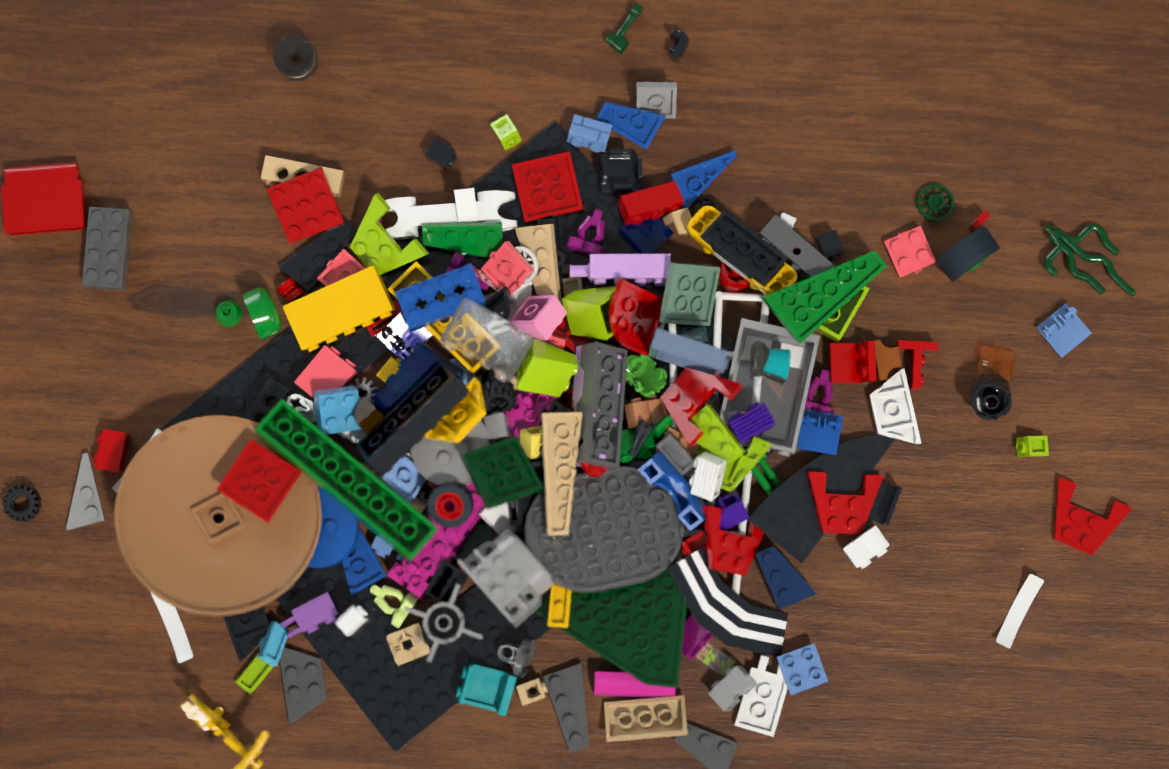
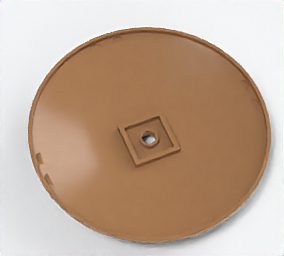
M223 415L197 417L182 421L165 429L148 441L132 459L123 475L115 504V528L121 552L137 579L155 596L176 608L209 616H228L255 610L286 592L302 575L314 554L321 530V501L317 485L303 473L269 523L264 522L217 491V488L250 439L292 465L256 435L255 428L259 423L248 419ZM215 514H221L224 517V521L217 524L213 521L212 517Z

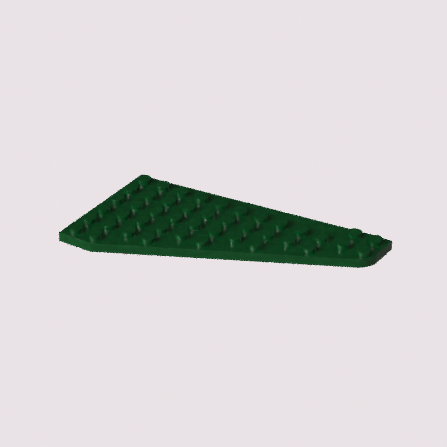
M477 524L454 559L457 562L461 559L463 562L473 553L475 548L477 549L485 542H492L499 535L491 526ZM525 539L521 540L526 546ZM668 568L655 578L638 584L594 593L572 591L569 628L559 629L643 684L678 689L687 604ZM551 587L542 595V604L535 611L536 614L547 621Z

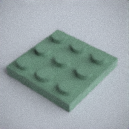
M670 262L659 322L710 326L721 267Z

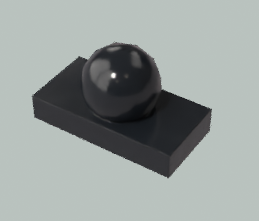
M507 287L502 288L486 301V305L476 309L480 324L485 326L493 319L503 321L510 316L509 306L514 301Z

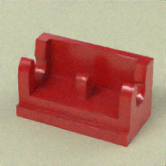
M564 318L562 323L552 332L554 335L567 338L564 347L574 355H576L577 346L585 345L590 341L588 337L571 335L568 321Z

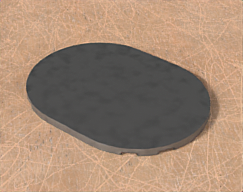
M626 466L609 469L601 477H590L585 472L575 474L568 535L547 536L545 489L534 499L525 522L526 547L549 571L553 583L567 590L581 593H594L615 589L655 578L665 571L676 558L684 537V523L677 516L678 510L673 497L662 487L651 485L639 470Z

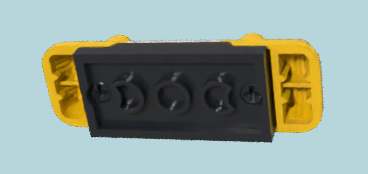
M704 206L689 221L687 225L689 236L703 246L705 253H712L747 280L752 289L760 290L763 294L768 295L794 284L797 280L796 271L786 263L787 257L726 210L721 213L712 206Z

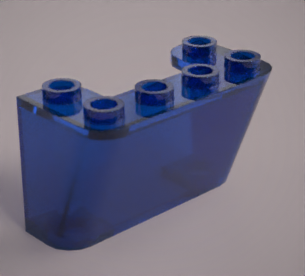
M416 342L410 349V356L407 359L404 358L399 363V370L396 374H391L385 382L387 385L383 391L380 389L373 397L375 400L374 405L388 414L441 361L451 368L459 378L463 376L465 371L429 342Z

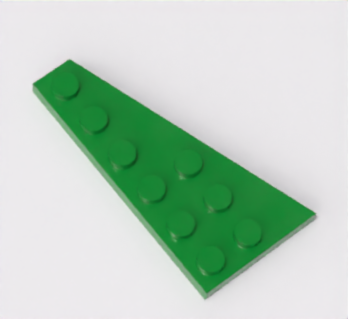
M871 251L761 298L794 340L801 344L884 270L887 265L876 251Z

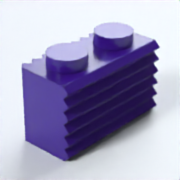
M755 402L747 407L748 411L741 414L739 411L730 416L731 420L728 421V425L740 444L775 426L776 422L764 402L761 404Z

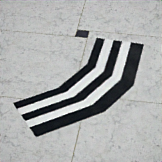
M704 547L668 568L695 621L726 646L777 657L781 656L788 614L755 607L745 601L721 581L716 570L709 569L708 554Z

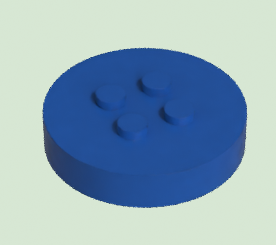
M317 487L321 501V530L316 549L307 567L328 568L339 564L352 553L359 539L360 521L320 487Z

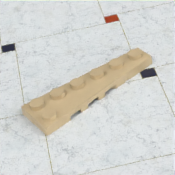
M582 412L541 414L547 536L568 535Z

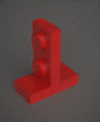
M898 340L896 347H898L899 351H911L910 391H918L921 389V386H924V374H921V366L924 367L925 355H922V352L938 351V342Z

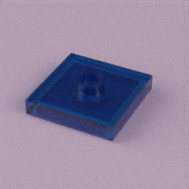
M661 218L655 220L647 219L637 225L624 224L619 229L640 254H652L674 234L667 225L665 226Z

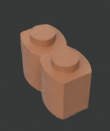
M657 396L646 397V401H642L641 398L629 400L630 404L624 405L628 428H636L639 420L644 419L646 424L652 422L655 425L663 416H667L662 400L657 399Z

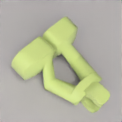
M376 585L370 588V593L376 596L374 602L386 614L393 615L391 624L399 629L409 614L408 611H405L406 606L413 608L419 597L412 592L404 597L400 589L383 585L381 589ZM385 595L397 597L401 607L398 609L390 607L384 600Z

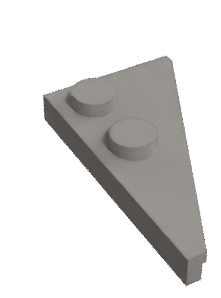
M89 453L82 455L66 526L68 531L106 521Z

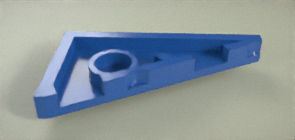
M736 151L670 175L672 181H676L683 197V209L689 208L737 157Z

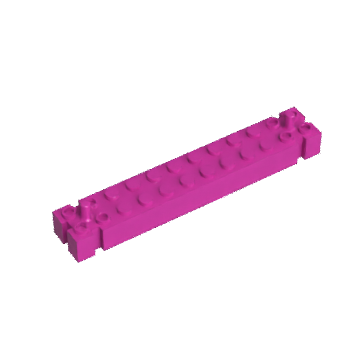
M516 389L519 393L516 397V407L514 409L511 408L512 411L510 412L506 411L505 414L509 419L512 437L517 436L520 441V430L542 425L541 414L549 411L553 400L558 399L557 397ZM474 483L465 486L472 493L474 501L473 512L469 519L459 527L444 528L440 524H436L429 514L426 519L438 528L437 534L412 563L406 559L401 564L396 562L387 575L403 587L409 584L406 589L423 601L428 597L424 591L443 559L449 563L452 562L482 518L478 512L482 509L484 503L477 494ZM446 501L448 508H456L453 501Z

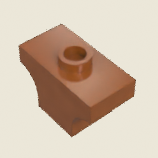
M876 340L877 382L888 379L890 370L898 369L902 365L898 347L888 348L881 343V340Z

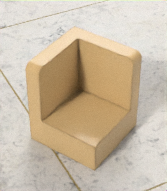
M687 207L671 212L663 218L665 226L674 223L677 233L685 236L689 234L687 225L692 217Z

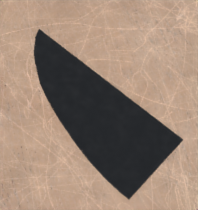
M869 435L838 445L837 455L823 453L776 488L760 504L748 520L802 564L824 535L820 530L815 510L816 505L811 494L810 481L807 478V471L826 472L825 493L854 495L863 483V474H870L895 439L883 435Z

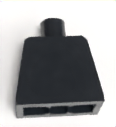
M443 559L424 593L439 603L450 601L456 584L461 585L460 591L468 575Z

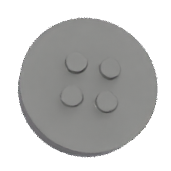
M481 419L459 443L432 440L423 436V439L411 448L412 459L419 473L436 485L447 481H456V483L464 484L463 486L472 484L473 481L461 456L464 453L493 444L487 439L488 433L485 422Z

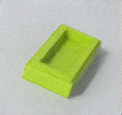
M259 653L236 680V683L250 695L253 694L273 669V666L258 658Z

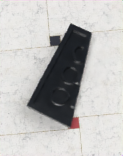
M344 219L345 222L343 224L326 230L278 268L307 291L311 292L319 282L317 278L327 268V263L330 260H334L343 249L345 250L355 237L358 229Z

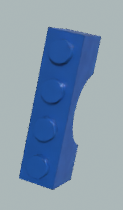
M660 451L638 469L651 485L662 487L673 497L678 510L677 516L690 531L706 519V513H703V505H708L701 497L690 493L691 486Z

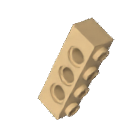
M265 155L261 180L265 182L266 186L271 187L322 166ZM322 167L334 196L340 197L345 177L344 171ZM287 170L288 176L281 179L278 177L280 171Z

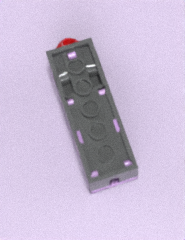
M598 342L576 347L579 369L574 376L572 412H582L576 466L582 467L585 474L590 477H601L607 470L619 468L628 351Z

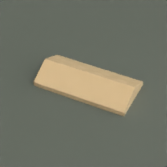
M684 695L604 702L607 742L688 735Z

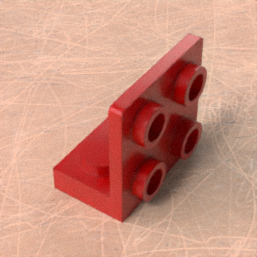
M875 341L830 343V382L869 383L877 381Z

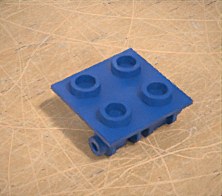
M804 409L797 449L837 455L843 416Z

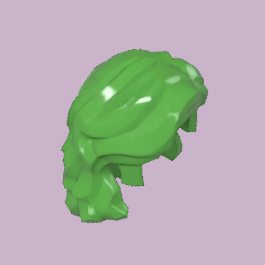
M641 354L628 355L625 380L629 385H632L636 392H639L644 397L653 396L655 392L660 393V389H663L666 385V371L660 367L656 368V362L649 356Z

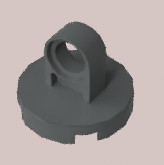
M525 637L521 645L507 641L499 647L498 655L500 659L514 664V675L523 678L527 674L529 668H526L529 661H533L535 654V639ZM509 647L512 650L513 655H506L503 651V648Z

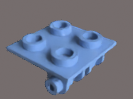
M1067 303L1036 327L1061 358L1092 334L1076 315L1077 310L1073 306L1070 307Z
M814 643L777 657L790 695L828 682Z

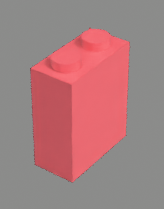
M324 346L294 383L314 398L313 391L347 386L357 374V371L354 369L356 365L349 359L342 360L339 357L341 353L333 346L330 348Z

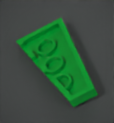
M502 222L422 224L423 245L490 258V254L497 251L503 245Z

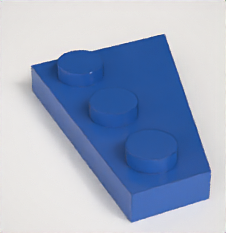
M606 102L596 120L611 124L612 130L647 150L666 115Z

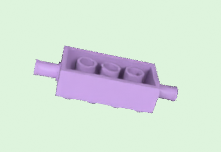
M590 254V263L588 265H570V278L588 277L590 284H594L597 287H605L606 284H614L616 286L618 279L625 280L638 287H644L646 283H653L655 287H663L667 280L671 255Z

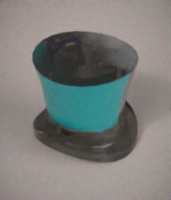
M762 341L754 342L750 350L751 379L754 380V376L759 378L762 376L779 385H783L787 379L790 367V349H769Z

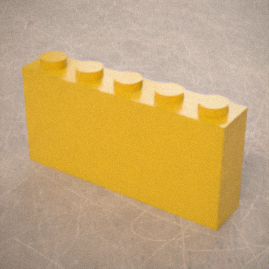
M374 265L282 306L301 350L308 349L309 352L320 348L319 344L325 341L329 344L338 340L337 336L344 333L347 336L356 332L355 328L360 325L363 328L374 323L373 320L378 317L381 320L392 315L391 311L396 310L380 273Z

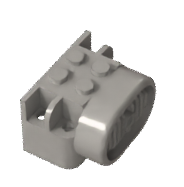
M506 529L492 542H485L477 549L475 548L473 553L463 562L461 559L458 561L460 566L516 628L541 606L542 595L554 585L549 571L510 529Z

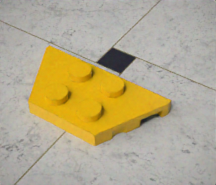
M476 377L466 385L469 389L466 397L459 401L452 408L451 412L437 423L434 429L424 435L425 438L459 443L485 416L486 408L481 382Z

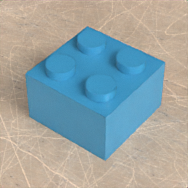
M351 385L313 391L317 428L325 435L361 429L354 418L355 409L359 403L358 389Z

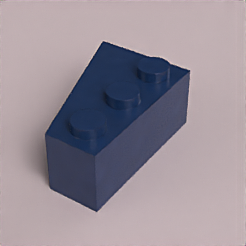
M775 546L754 555L777 610L817 594Z

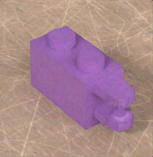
M326 592L292 610L293 617L280 624L282 627H286L294 621L297 622L299 628L293 629L286 634L287 638H291L300 632L307 631L310 634L318 630V625L323 622L326 625L337 620L336 616L340 612L330 593Z

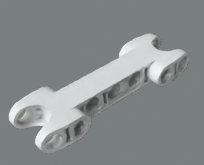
M492 190L477 193L478 201L476 202L478 222H502L503 231L517 228L516 220L504 219L498 214L500 205L515 200L514 192ZM398 197L385 200L390 206L388 211H392L398 216L397 223L393 227L386 229L393 239L418 238V229L422 228L423 223H458L456 203L416 206L415 197Z

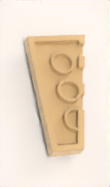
M546 224L515 228L520 246L532 250L539 261L538 272L532 279L537 296L555 295L560 303H562L554 225Z

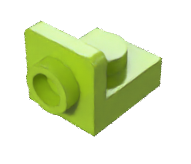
M507 114L490 124L505 150L516 146L522 141L516 127Z
M1025 436L1016 438L1017 457L1049 456L1048 437Z

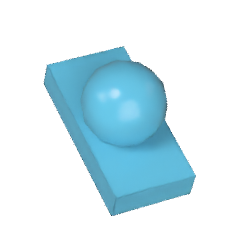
M276 621L270 622L266 636L259 641L260 652L258 658L273 667L277 666L287 640L286 634L290 630L282 627Z

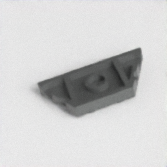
M284 647L280 657L288 720L289 724H292L325 701L327 694L322 659Z

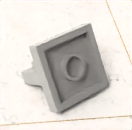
M636 82V108L665 114V118H676L677 82Z

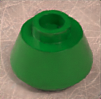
M232 300L221 302L215 310L216 320L225 327L237 325L242 318L240 305Z

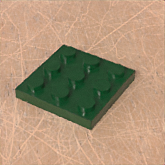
M517 436L464 453L461 456L487 510L540 492L543 488Z

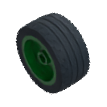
M982 226L944 252L936 260L944 273L953 282L968 271L971 272L984 263V260L999 250L1000 247L989 230Z

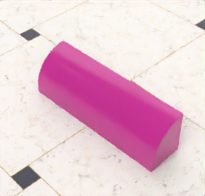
M595 671L594 695L648 698L675 696V688L645 685L626 672Z

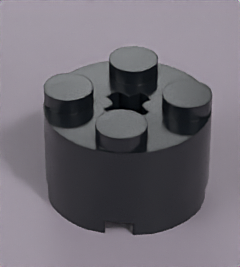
M982 374L971 387V405L980 418L996 420L998 417L1005 416L1009 412L1012 405L1011 388L1009 382L1003 377L995 374Z

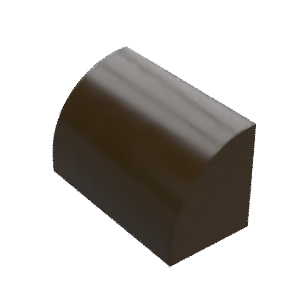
M366 397L360 400L354 413L357 425L367 434L385 417L383 412Z

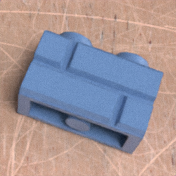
M574 114L567 142L576 147L584 146L590 148L594 152H605L612 125Z

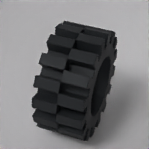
M493 380L492 384L487 382V386H482L486 413L489 412L490 414L499 411L506 414V411L510 412L512 411L511 408L514 409L516 407L517 400L512 383L509 384L508 381L504 383L503 380L499 382Z
M25 485L13 486L11 490L6 491V496H3V511L12 520L30 521L29 519H34L35 515L40 512L39 507L41 508L42 506L40 504L41 497L38 496L39 493L32 487ZM19 496H26L29 500V506L24 511H18L15 507V500Z

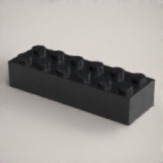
M441 361L356 444V447L365 461L381 476H384L393 469L394 465L401 458L408 454L415 444H418L423 439L424 435L434 429L437 423L444 416L448 415L459 401L466 397L469 389L459 376Z

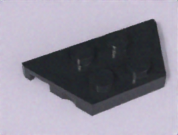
M264 606L241 614L223 616L239 662L243 661L259 644L261 638L266 636L270 623Z

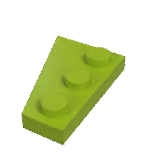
M706 405L691 419L690 422L704 433L697 443L715 456L727 460V464H732L746 452L711 405Z

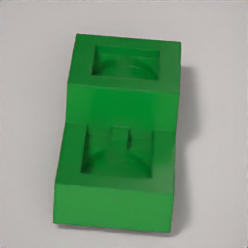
M663 416L651 430L654 442L658 441L666 433L667 429L673 425L670 416Z

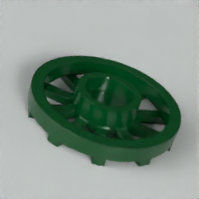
M939 184L928 185L918 195L917 208L925 219L941 221L951 214L954 208V198L950 190L945 186ZM932 188V196L927 192L928 189ZM935 188L942 189L939 195L936 194ZM945 191L948 197L942 198V194ZM925 193L929 199H923L921 196ZM950 199V205L944 204V201ZM920 201L926 202L927 205L921 207ZM929 207V211L927 212V214H925L923 212V209ZM942 207L949 208V211L945 213ZM938 210H939V211L941 212V214L943 215L942 217H938V215H937V211H938ZM932 211H934V217L929 216Z

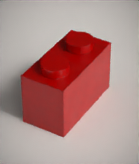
M103 429L97 439V444H99L98 452H95L93 457L95 468L122 474L130 434Z

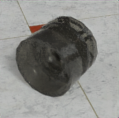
M290 35L282 38L276 44L273 51L275 66L285 77L292 81L307 80L315 74L318 68L319 57L317 51L307 39L301 36ZM297 56H299L302 59L299 60V64H296L293 61L297 59Z

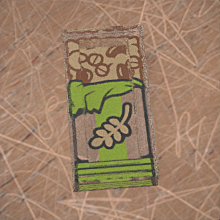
M709 642L695 657L722 677L726 676L725 672L735 663V660Z

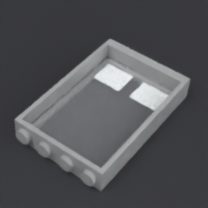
M741 319L728 380L740 383L743 388L732 401L724 396L719 416L731 432L732 430L728 425V421L731 420L730 416L739 411L741 414L748 411L747 407L755 402L759 404L764 402L776 424L756 437L771 443L770 449L778 451V455L789 457L790 454L795 453L820 335L811 334L801 344H798L784 327ZM764 349H790V367L787 379L763 371L766 360L769 357V354L762 353ZM753 438L741 444V446L749 448Z

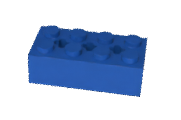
M472 264L395 292L410 332L486 305ZM457 287L465 289L462 295L454 293V291H457ZM438 294L446 295L443 302L435 300V298H438ZM419 301L427 302L424 309L416 307L419 305Z

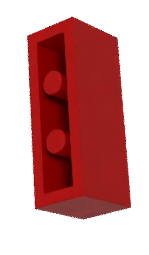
M676 181L622 195L618 202V208L626 225H637L644 220H655L662 215L680 210L684 200Z

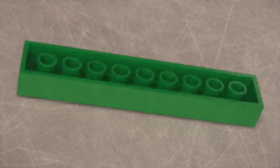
M281 399L255 428L256 435L408 562L412 563L437 534L438 528L285 400Z

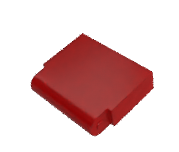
M78 162L5 168V186H1L4 233L6 235L16 236L87 230L85 183L80 179Z

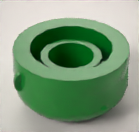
M260 287L242 294L260 340L277 334L281 330L282 321L270 292Z

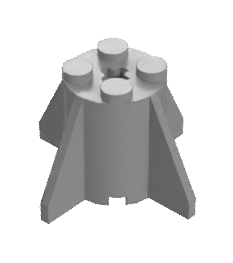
M456 584L449 603L435 604L426 613L407 606L405 608V611L424 618L423 626L425 632L434 641L427 659L428 662L432 661L440 643L453 642L461 637L463 633L478 639L483 637V635L465 628V615L455 605L461 586L459 584ZM447 617L448 622H450V625L446 626L444 629L442 628L443 624L440 623V620H445V618Z

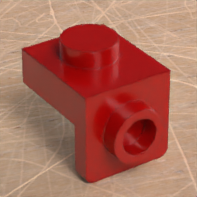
M705 529L682 542L683 547H681V550L685 557L702 547L707 552L709 539Z

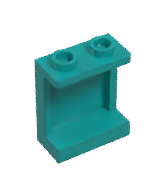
M468 662L467 667L464 666L462 670V686H458L455 697L458 698V703L492 710L499 715L506 716L517 679L516 675Z

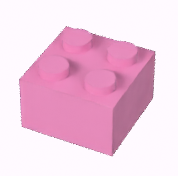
M555 295L528 296L507 324L519 341H532L533 338L545 341L552 336L555 328L562 323L567 311Z

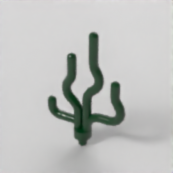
M1050 224L1044 229L1049 234L1048 239L1056 245L1044 259V267L1052 276L1058 274V270L1052 265V261L1062 251L1067 256L1068 269L1072 276L1077 280L1087 282L1099 294H1104L1106 289L1094 277L1078 271L1075 253L1086 262L1102 263L1109 277L1129 296L1136 294L1135 289L1116 273L1114 265L1109 258L1103 255H1089L1076 244L1084 240L1089 233L1096 232L1100 236L1104 247L1113 255H1118L1119 249L1109 240L1108 234L1102 226L1089 224L1076 236H1069L1061 228L1057 227L1055 229Z

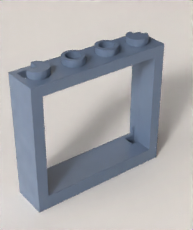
M658 328L648 354L649 357L714 376L722 375L729 362V357H726L728 351Z

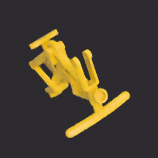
M190 694L189 698L195 705L188 701L181 704L180 707L186 711L188 717L192 718L200 728L205 731L210 729L214 732L213 734L219 737L222 735L224 742L243 758L233 769H245L250 764H252V769H259L262 766L263 761L259 758L256 759V757L262 753L261 749L269 737L268 731H263L249 752L228 729L231 724L221 717L224 713L222 707H217L213 711L193 694Z

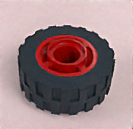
M447 481L439 484L430 494L427 503L428 512L436 524H440L444 528L459 527L469 519L473 512L474 501L472 493L469 492L467 487L463 486L464 484L456 483V481ZM446 501H453L456 508H448Z

